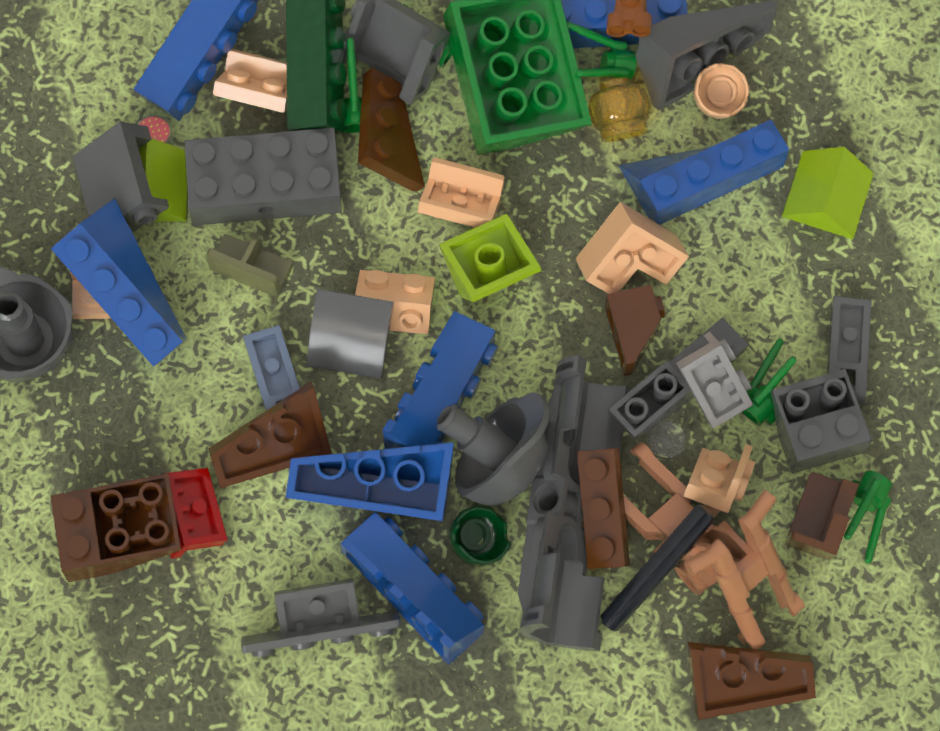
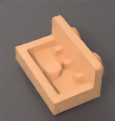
M433 158L429 179L419 201L418 213L476 228L495 218L501 201L505 177L486 170L440 158Z
M360 270L355 292L356 296L394 302L389 331L418 334L429 333L435 277L419 274L389 273L381 270Z

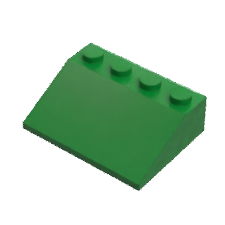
M458 0L449 3L443 14L446 30L451 32L449 44L477 156L513 149L592 124L581 78L576 74L578 66L561 0Z

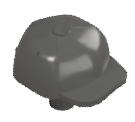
M0 266V379L10 383H19L38 378L60 365L73 339V312L69 301L39 277L31 274L19 275Z
M531 392L521 398H511L484 418L481 416L473 418L459 409L456 404L443 409L437 419V430L456 440L458 449L462 451L455 474V483L459 494L483 505H501L515 498L531 485L548 451V441L544 431L549 419V404L544 396Z

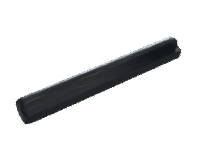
M697 505L605 609L600 618L607 628L613 632L619 631L712 525L714 517L706 507Z

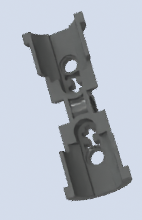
M580 355L564 358L557 363L554 390L548 401L549 419L544 431L548 441V451L538 474L532 482L527 515V530L518 587V596L523 610L519 631L523 636L533 641L550 646L584 651H600L602 634L598 632L605 578L602 576H586L587 556L584 530L581 529L583 513L577 451L619 448L621 455L624 428L608 410L632 389L628 386H610L584 382L587 360Z

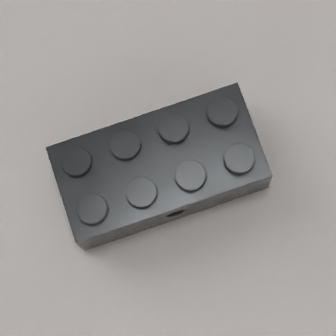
M334 128L185 140L188 203L193 226L342 213Z

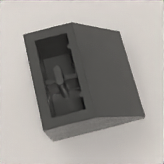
M846 369L771 391L777 433L791 474L863 454L872 441Z

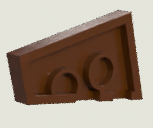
M372 67L363 74L358 163L411 191H419L425 185L406 103L399 98L402 90L401 83Z
M687 642L694 706L698 720L816 698L813 662L809 655Z

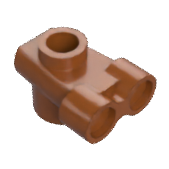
M616 0L613 12L607 16V34L612 37H622L626 34H632L637 37L650 35L652 16L648 13L647 0Z

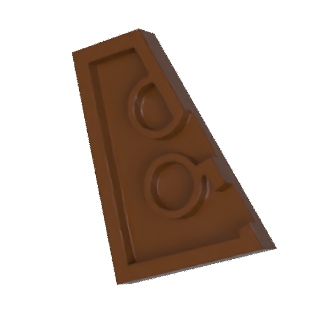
M311 381L208 448L220 489L290 468L291 458L332 454Z

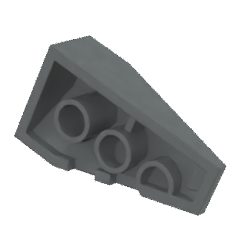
M773 0L672 16L652 24L650 35L639 37L636 60L653 106L659 111L683 99L694 90V86L691 83L696 80L699 73L715 63H723L730 53L739 56L769 33L778 4Z

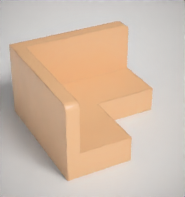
M619 202L578 254L576 262L587 282L611 294L620 292L637 269L667 285L688 259L689 255L676 234L624 203Z

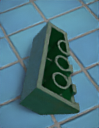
M286 0L287 131L334 128L335 134L344 133V121L347 118V107L344 102V84L346 83L347 73L343 65V48L346 45V35L343 30L345 0Z

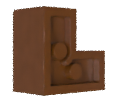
M815 472L810 473L784 545L828 561L837 555L850 518L847 516L859 484L846 479L839 482Z

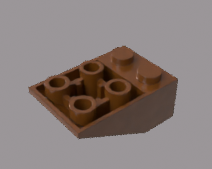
M169 474L51 495L61 571L68 582L114 574L181 550Z

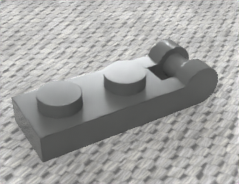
M834 296L831 301L827 374L846 369L847 374L853 375V384L851 385L858 404H864L867 389L872 300Z

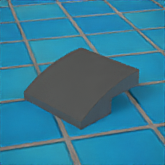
M317 289L306 366L382 379L394 302Z

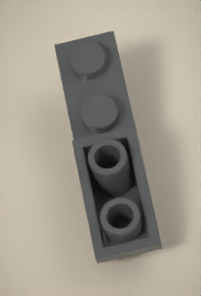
M723 317L669 363L666 360L609 408L608 412L633 439L638 438L661 423L694 397L676 363L707 345L703 335L711 332L718 342L725 339L736 359L747 350L748 344Z

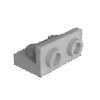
M711 332L703 335L707 345L676 364L705 418L714 429L753 406L747 394V391L752 389L741 369L734 370L731 361L735 360L736 357L726 340L722 339L718 342Z

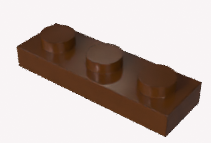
M619 448L577 451L588 569L629 566L630 560Z

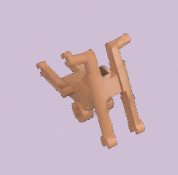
M639 442L630 450V453L640 459L639 465L672 496L654 514L647 518L624 495L626 520L646 540L663 541L653 550L655 553L693 510V507L691 506V499L684 497L687 487L655 457L647 445ZM766 490L761 493L747 514L738 519L746 542L737 535L725 520L717 526L712 524L683 556L682 562L675 567L679 578L697 595H701L709 586L718 581L728 603V609L734 616L741 631L737 634L738 639L743 645L747 643L750 649L759 650L766 641L760 632L752 614L753 611L746 599L750 596L749 592L766 576L777 598V603L782 609L787 607L789 613L794 617L805 607L802 599L791 587L787 571L780 561L769 532L763 529L761 521L776 502V498ZM704 505L713 514V517L721 511Z

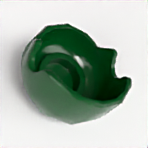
M476 505L460 511L450 526L449 538L452 550L467 564L485 566L497 562L503 558L511 546V541H509L507 535V522L491 508Z

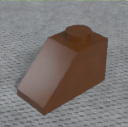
M651 285L615 292L606 296L605 311L624 376L633 373L656 336L661 319L665 318L662 299L660 296H654Z

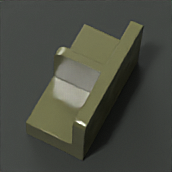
M224 234L217 250L209 248L206 254L209 270L278 298L293 268V261L261 249L260 240L255 237L251 239L250 243Z

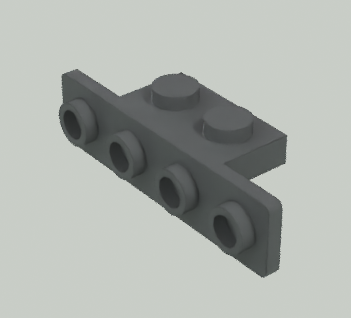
M353 578L275 591L274 596L280 630L241 637V649L243 654L251 653L253 657H263L275 653V648L291 646L292 650L308 649L315 646L316 641L330 639L331 643L334 644L352 641L354 635L370 633L372 637H381L392 634L394 632L393 628L401 627V621L398 611L359 617Z

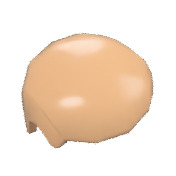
M715 63L699 73L695 80L693 96L697 107L706 116L715 119H727L736 115L745 107L749 96V85L745 74L734 65Z

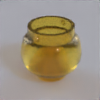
M627 77L610 79L600 83V90L595 92L589 100L588 110L593 127L600 131L601 141L614 142L635 138L648 133L647 120L651 114V104L644 88L638 84H629Z

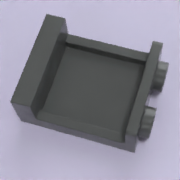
M357 0L350 13L353 17L351 26L345 31L346 45L343 48V63H347V39L352 37L354 39L356 59L400 82L403 87L399 98L410 105L428 91L451 32L397 0Z
M120 121L72 156L88 216H91L116 198L129 228H131L132 232H135L143 225L157 220V216L169 208L167 199L154 198L151 195L139 153V148L152 140L148 126Z

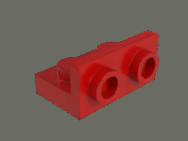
M208 468L164 473L169 474L181 545L180 551L170 554L171 559L180 558L187 550L222 546L228 539Z

